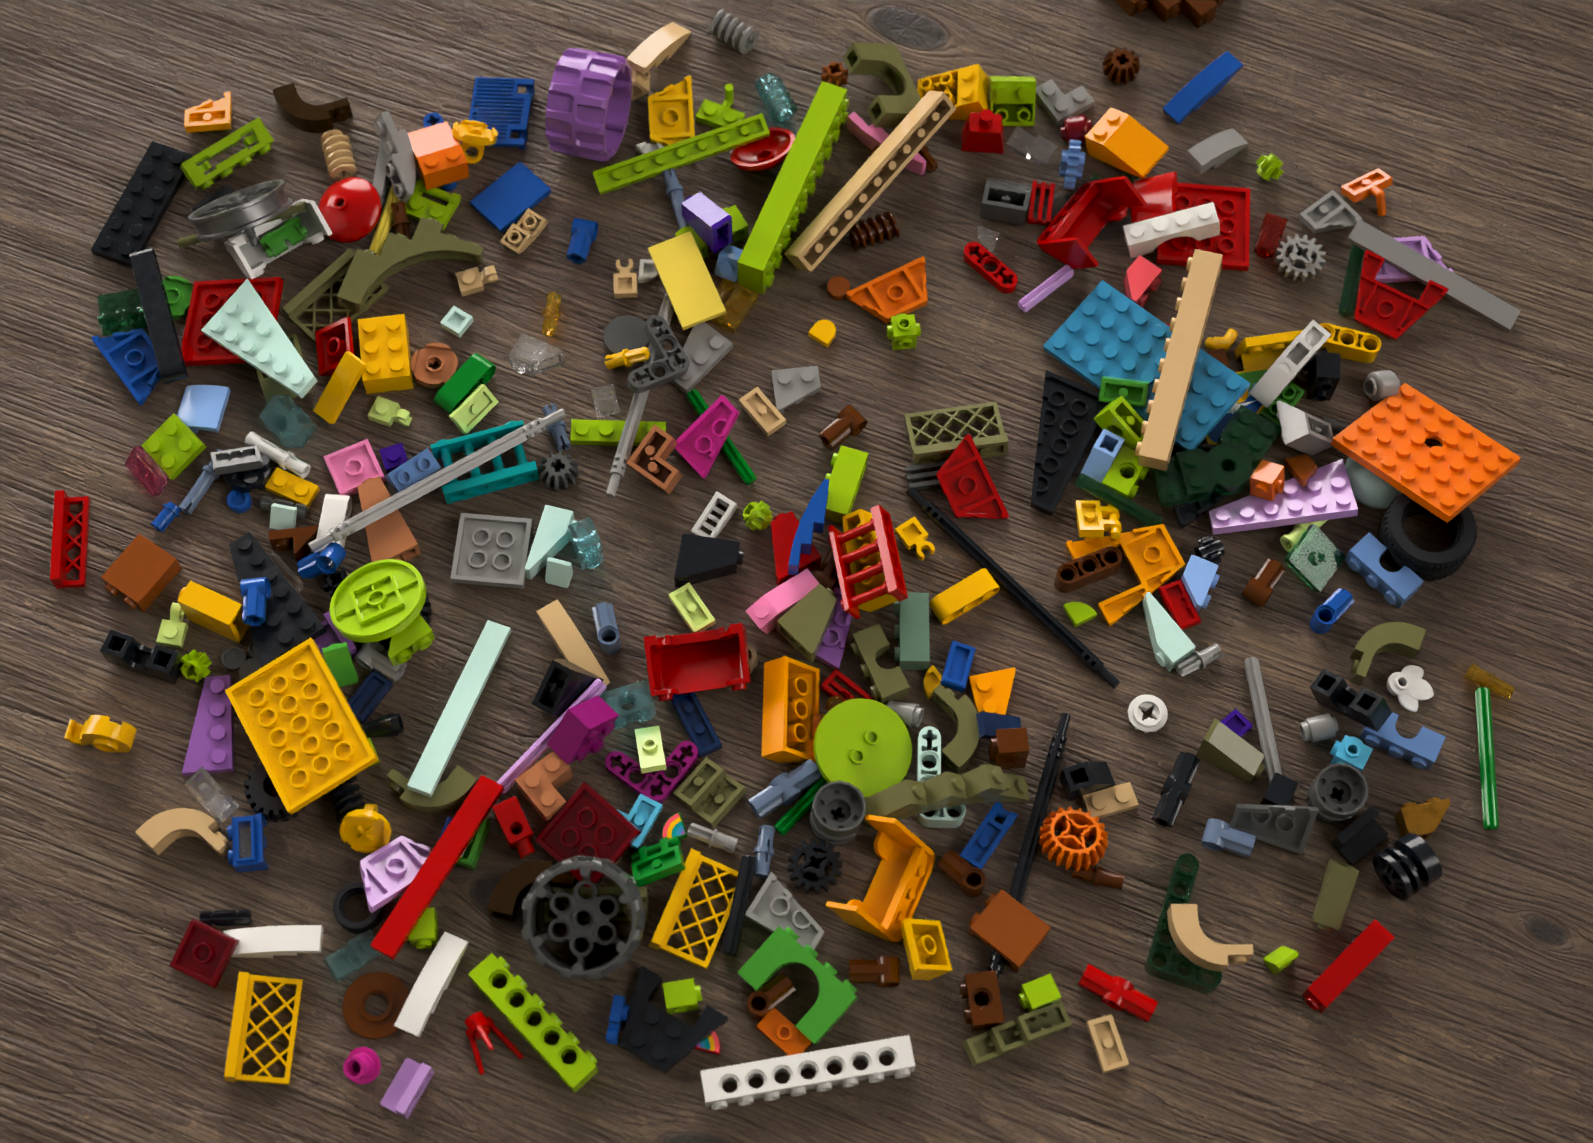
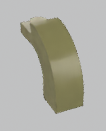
M1389 622L1370 629L1360 638L1349 657L1354 659L1350 673L1354 674L1351 683L1358 686L1362 684L1372 659L1377 654L1394 652L1413 659L1420 649L1426 629L1405 622Z
M939 684L933 690L932 700L953 719L957 728V734L954 739L941 750V760L954 773L960 774L973 759L978 746L977 710L965 694L957 700V696L951 689H945Z
M457 765L451 774L436 786L432 797H428L408 790L407 784L409 779L392 768L386 775L390 783L389 788L396 794L401 795L399 798L402 805L411 811L426 815L443 814L461 807L478 781L474 776Z

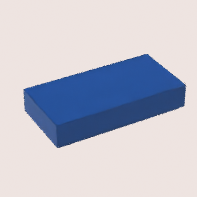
M952 640L940 681L942 686L964 692L975 647Z

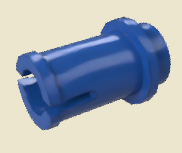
M170 501L168 504L163 505V510L150 523L161 533H164L175 517L178 518L180 516L179 512L181 509Z

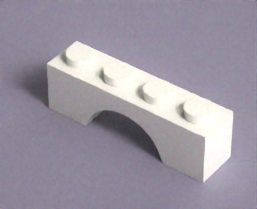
M1213 202L1123 226L1130 258L1153 253L1157 246L1172 238L1187 236L1199 241L1220 235L1219 219Z

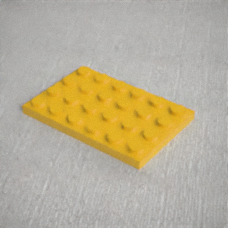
M312 638L307 639L225 690L287 812L291 815L379 761Z

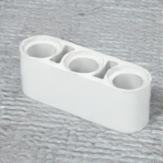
M325 495L316 539L329 533V529L350 519L352 510L351 496ZM346 537L336 543L344 548ZM326 545L314 551V553L323 550Z

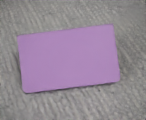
M406 1058L380 1104L408 1120L435 1073L432 1067L423 1062L419 1064L410 1058Z

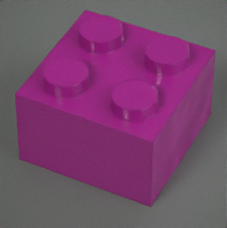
M597 695L568 709L547 745L567 765L576 760L582 761L588 754H596L604 746L603 740L614 730V722L619 715Z

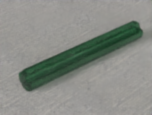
M1354 244L1351 246L1338 313L1343 315V317L1352 315L1365 252Z
M1080 474L1077 478V487L1147 526L1162 523V517L1089 476Z

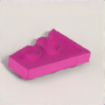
M721 395L676 440L678 444L675 449L704 479L707 477L740 414L724 395Z

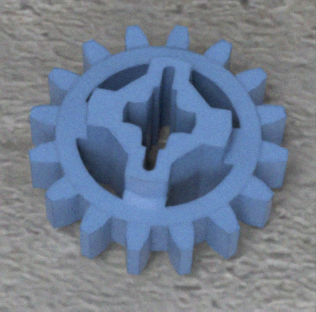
M1070 139L1068 150H1062L1059 177H1064L1063 189L1074 190L1076 179H1082L1085 153L1080 152V140Z

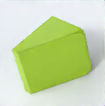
M1281 946L1264 957L1263 961L1273 975H1276L1294 963L1299 957V953L1286 946Z

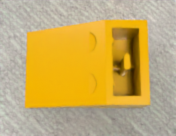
M979 64L918 79L917 91L921 99L928 91L944 92L956 107V110L950 115L948 120H967L970 113H981L982 110H989V77Z

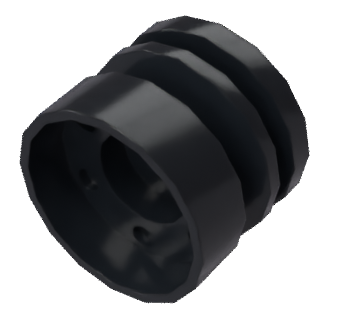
M1407 833L1393 844L1394 847H1387L1383 852H1379L1372 858L1375 872L1380 881L1400 901H1407L1413 894H1417L1421 890V886L1427 887L1442 876V867L1436 854L1428 843L1415 833Z

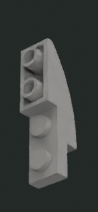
M389 111L381 112L374 122V129L383 143L385 154L389 156L384 164L385 174L393 184L396 197L400 201L407 203L413 195L416 179L412 145L406 129L397 131Z

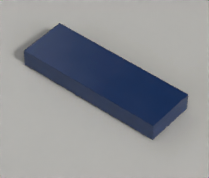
M695 692L673 695V700H670L691 742L697 746L699 758L721 749L722 744Z

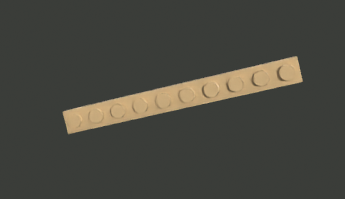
M928 91L784 254L798 270L811 273L956 110V107L944 92Z
M1195 249L1193 258H1188L1186 271H1189L1188 277H1183L1180 291H1183L1182 298H1177L1175 311L1178 312L1177 317H1172L1169 331L1172 332L1171 338H1166L1164 352H1167L1165 359H1160L1158 372L1161 373L1160 379H1155L1152 393H1155L1154 400H1149L1147 414H1150L1148 421L1144 420L1142 424L1141 435H1144L1143 441H1138L1135 456H1139L1138 465L1167 471L1220 276L1223 254Z

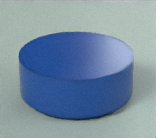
M232 490L227 495L226 501L232 512L244 513L250 509L252 498L249 493H240Z

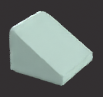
M548 557L545 575L546 583L568 588L573 575L571 562Z

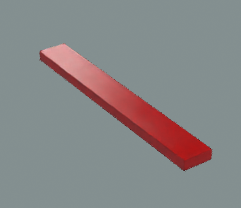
M481 775L370 944L372 949L392 960L395 959L491 811L492 806H494L504 791L502 785Z

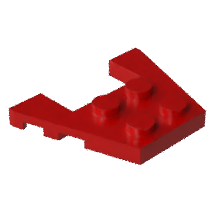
M1366 249L1354 321L1396 341L1439 302L1449 289L1429 280L1420 299L1417 300L1375 280L1385 258Z

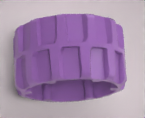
M569 48L564 51L556 64L552 76L546 106V139L551 150L556 153L601 162L614 158L624 137L631 105L632 75L631 67L628 65L626 58L619 55L578 48Z

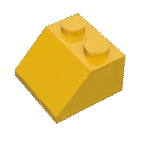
M904 919L901 932L912 980H932L952 971L941 921Z

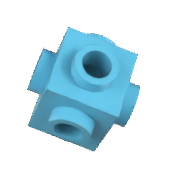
M1345 735L1341 742L1336 740L1330 754L1333 755L1330 764H1349L1362 772L1373 749L1363 744L1359 738Z

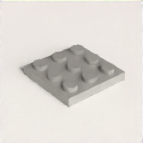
M461 513L450 577L451 583L524 589L525 566L529 556L533 519Z

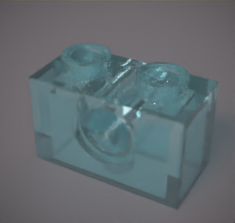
M273 395L259 416L265 423L266 428L274 432L280 439V443L287 448H303L318 427L289 395Z
M591 517L568 525L571 546L581 569H592L599 566L604 561L602 542Z
M647 680L606 691L599 696L619 715L614 722V729L624 728L628 723L634 721L645 722L656 715L655 705ZM626 703L634 705L631 710H624L622 708Z

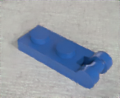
M996 802L959 856L972 867L982 870L1016 821L1018 814L1013 811L1008 812L1001 803ZM997 816L1004 820L1002 825L994 820Z

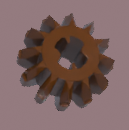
M1116 47L1114 52L1109 50L1105 59H1103V75L1108 76V82L1115 80L1116 85L1119 82H1123L1126 85L1129 80L1134 81L1139 73V57L1135 56L1134 50L1128 52L1126 47L1123 50Z

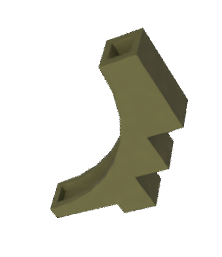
M421 217L412 240H409L405 235H395L389 232L380 256H377L371 250L365 249L363 251L357 248L337 295L338 306L360 313L372 293L393 274L412 265L444 259L480 265L483 259V248L475 242L462 241L453 234H443V224H440L438 220Z
M983 764L962 775L943 772L924 782L908 779L901 781L866 798L865 816L873 815L895 818L899 821L937 809L972 803L1011 802L1023 804L1029 801L1028 786L1022 776L1003 773L999 766Z

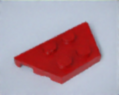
M966 435L936 473L939 484L955 517L1006 519L1010 517L971 435Z

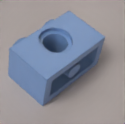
M427 448L384 477L397 494L427 478L441 467Z

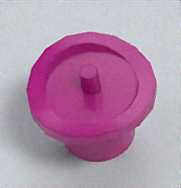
M357 1047L352 1050L343 1065L346 1077L358 1084L372 1082L378 1077L381 1070L378 1055L367 1047Z

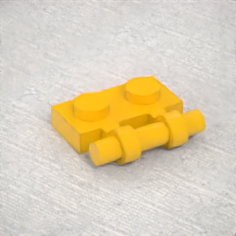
M1076 500L1075 511L1079 537H1104V532H1108L1111 534L1112 539L1120 538V533L1122 532L1121 522L1118 521L1120 514L1114 503L1101 506L1100 501Z

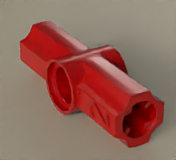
M1088 964L1078 983L1079 986L1101 997L1102 1001L1109 1007L1119 1011L1124 1010L1148 1023L1158 1004V1001L1134 989V986L1126 979L1119 976L1112 977Z

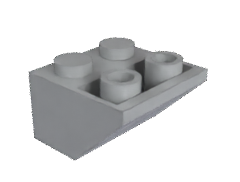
M1280 400L1276 402L1277 418L1281 424V437L1285 445L1310 456L1332 447L1333 432L1330 423Z

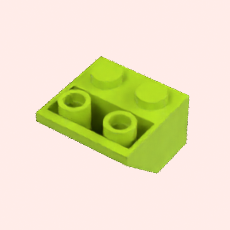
M989 76V110L993 114L1002 115L1003 126H1034L1035 78Z

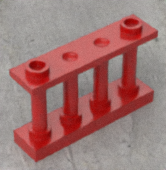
M880 505L870 508L872 514L870 522L845 533H841L833 525L828 526L830 535L828 543L833 550L842 594L841 606L845 613L850 614L855 619L861 618L859 605L885 594L892 595L898 601L908 598L891 516ZM869 532H876L877 539H875L874 543L847 554L846 542ZM878 551L880 552L881 560L878 564L855 574L851 573L850 563ZM882 572L885 574L886 581H884L883 585L856 596L854 584Z

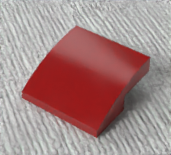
M1177 172L1134 181L1133 186L1145 200L1146 204L1131 208L1132 223L1176 212L1175 195H1179Z

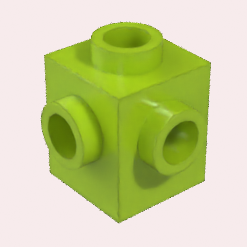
M902 313L891 316V323L887 326L888 340L891 339L893 350L916 348L917 337L921 336L920 323L915 322L914 314L907 315Z

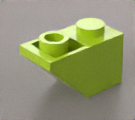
M420 613L408 627L391 637L388 657L393 667L397 664H404L411 658L412 654L418 650H425L435 639L432 629Z

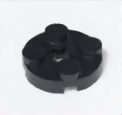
M260 452L263 468L253 469L252 472L248 471L246 474L243 471L223 474L228 487L240 493L251 492L250 489L258 487L259 490L265 487L272 475L269 457Z

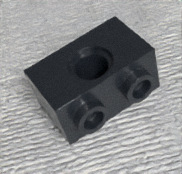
M1316 352L1307 373V399H1314L1319 402L1331 400L1340 380L1339 353Z

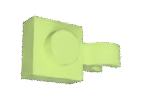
M377 396L367 415L369 420L391 427L393 421L408 427L412 421V417H409L410 412L400 409L399 403Z
M172 603L170 620L162 619L156 640L158 645L183 648L188 625L182 622L185 613L179 603Z

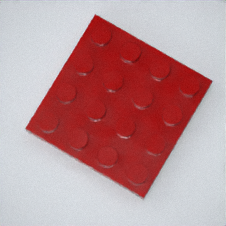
M1178 183L1179 195H1175L1176 212L1213 202L1219 219L1220 235L1199 241L1187 236L1169 239L1157 246L1156 264L1187 266L1188 258H1193L1194 251L1197 249L1223 254L1221 269L1248 271L1250 188Z
M281 277L248 278L277 321L284 285L283 279ZM246 279L194 281L181 344L186 366L247 363L201 331Z

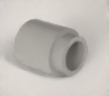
M1329 713L1307 718L1304 722L1299 723L1300 734L1304 742L1310 741L1314 743L1334 738L1335 732L1339 730L1336 718L1331 717Z

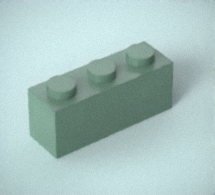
M907 593V599L894 602V616H898V624H894V639H899V647H894V661H899L901 670H928L930 663L929 593Z

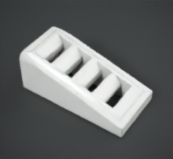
M716 491L691 532L698 536L716 538L738 508L737 503ZM718 503L728 508L726 512L716 507ZM714 510L718 514L722 515V518L718 519L711 513ZM707 518L717 523L716 527L705 522ZM703 525L711 530V535L700 530L701 526Z

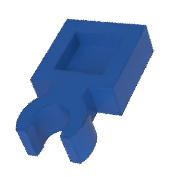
M614 995L605 1039L608 1044L617 1045L622 1020L627 1021L629 1005H626L624 996Z

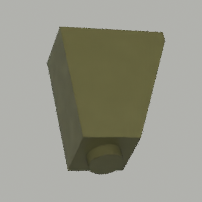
M818 584L777 620V631L810 663L815 660L837 610L836 594L827 587L825 589L821 584Z
M1216 719L1211 724L1196 754V757L1250 784L1253 777L1258 779L1265 765L1261 764L1265 756Z
M1329 858L1312 917L1314 922L1318 923V928L1332 932L1333 928L1340 930L1359 874L1355 866Z

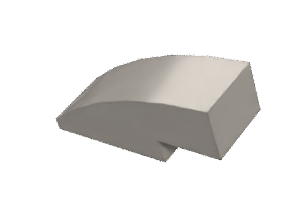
M1234 128L1228 129L1203 140L1187 150L1184 161L1200 176L1211 167L1217 168L1247 147L1248 142Z

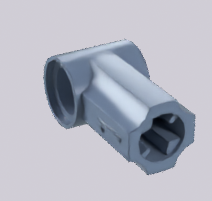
M606 602L599 603L592 608L599 647L604 654L613 655L621 648L620 633L613 605ZM609 637L615 638L612 642L604 641Z
M1211 818L1207 820L1201 845L1213 851L1226 850L1249 858L1256 836L1230 828V825L1225 821Z

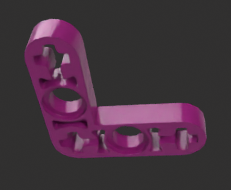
M684 741L677 745L665 760L666 769L675 767L679 771L678 776L673 779L667 778L664 774L665 770L657 771L654 775L651 772L643 773L644 778L640 783H632L629 777L634 772L641 773L640 765L620 751L610 752L605 758V766L610 775L638 795L642 794L661 804L669 797L696 763L698 749L690 741ZM691 749L692 757L686 756L683 759L682 765L685 766L683 768L679 763L683 757L682 750L688 751ZM621 759L622 767L627 769L624 776H622L624 774L622 768L619 766L612 768V760L618 761ZM659 778H661L664 782V785L661 787L662 795L660 796L656 794L653 797L651 789L653 788L656 790L659 788V786L661 785V780H659Z

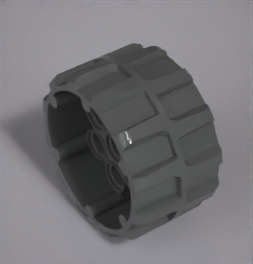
M584 855L574 856L552 865L536 878L522 903L524 927L521 934L523 940L528 941L529 946L536 955L535 961L540 966H547L549 969L560 974L561 978L570 981L574 978L592 979L594 981L623 966L633 955L643 938L645 915L647 913L646 904L643 903L637 887V881L633 876H629L619 866L615 865L614 861L608 858L601 859ZM580 869L583 880L575 885L574 894L567 890H561L557 893L553 891V886L550 882L556 876L565 871ZM598 871L607 875L621 887L624 893L620 897L610 893L600 896L597 883L591 880V873ZM588 884L592 887V897L583 898L580 895L579 889L581 885ZM546 896L550 899V908L557 914V918L550 922L547 931L540 932L538 906L540 899ZM558 896L568 898L569 907L566 910H561L557 907L556 899ZM604 899H610L614 902L615 909L612 913H606L602 910L601 902ZM621 903H629L632 912L631 932L629 937L621 938L618 936V927L611 921V918L618 913ZM583 910L591 915V921L586 925L581 924L577 918L578 913ZM562 922L567 926L565 936H558L554 932L555 923ZM603 925L609 926L613 931L612 938L603 939L599 934L600 927ZM578 937H584L588 940L589 948L586 951L577 949L575 942ZM549 938L556 942L568 939L571 952L577 956V962L571 963L559 957L549 948L546 941ZM595 941L601 945H608L613 942L616 944V950L620 952L615 957L599 964L588 965V959L585 958L593 950Z

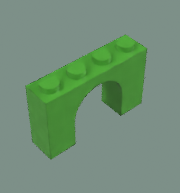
M778 926L737 973L756 991H759L781 968L787 965L802 964L811 968L819 981V996L813 1007L795 1027L811 1042L818 1045L857 1001L858 997L854 994L857 989L846 979L843 983L835 977L838 972L827 961L822 965L815 959L819 954L808 944L803 948L796 941L799 936L792 929L787 927L784 930Z

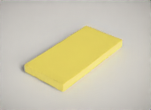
M691 231L648 248L683 331L726 314L725 307Z

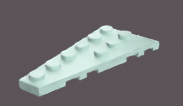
M248 279L201 330L207 337L300 398H303L317 382L313 373Z

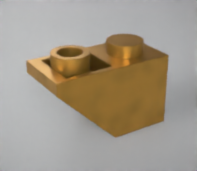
M1439 797L1426 800L1424 804L1416 805L1415 802H1410L1402 805L1395 815L1401 837L1407 833H1415L1423 840H1428L1435 832L1450 805L1449 798L1440 800Z

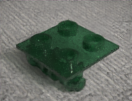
M138 288L97 296L100 312L98 322L102 327L103 336L113 335L116 332H129L135 329L148 328Z

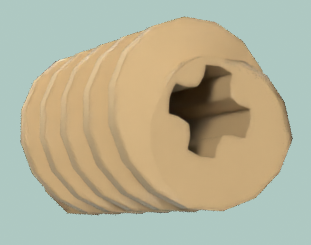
M336 129L325 132L321 136L320 141L329 177L333 180L353 177L357 173V168L353 159L351 144H349V137Z

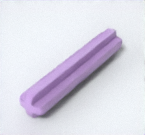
M1065 265L1019 300L1018 307L1023 312L1029 311L1073 277L1074 270L1069 265Z

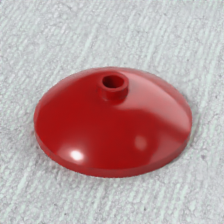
M768 128L770 132L769 137L732 149L730 152L731 161L734 166L745 171H766L785 161L795 140L794 134L785 128Z
M358 177L343 178L332 184L324 192L319 201L318 208L333 233L328 237L339 243H352L364 238L374 229L381 214V198L376 188L367 180Z

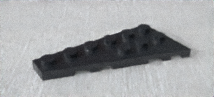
M1046 370L1030 507L1052 516L1098 426L1094 418L1109 402L1099 401L1098 392Z
M250 532L229 544L239 586L242 579L268 577L270 582L271 595L270 599L266 601V620L261 626L252 627L250 625L260 668L307 639L312 638L315 640L326 633L323 624Z

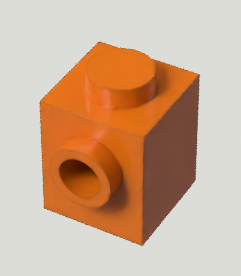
M1262 460L1250 476V495L1273 501L1276 495L1283 491L1285 485L1284 466Z

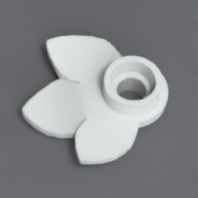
M1415 665L1405 666L1401 672H1394L1388 677L1386 684L1388 691L1398 697L1401 706L1412 712H1417L1418 701L1428 700L1434 695L1431 685L1422 679L1424 670Z

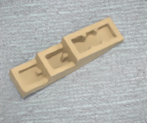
M674 22L662 27L648 37L626 58L628 65L645 75L652 66L657 67L664 59L668 61L688 39L691 31Z
M558 599L536 611L560 654L569 662L604 679L603 683L608 685L610 683L609 679Z

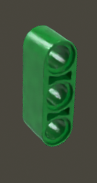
M474 353L437 392L434 403L451 414L480 384L486 385L496 371V366L480 354Z

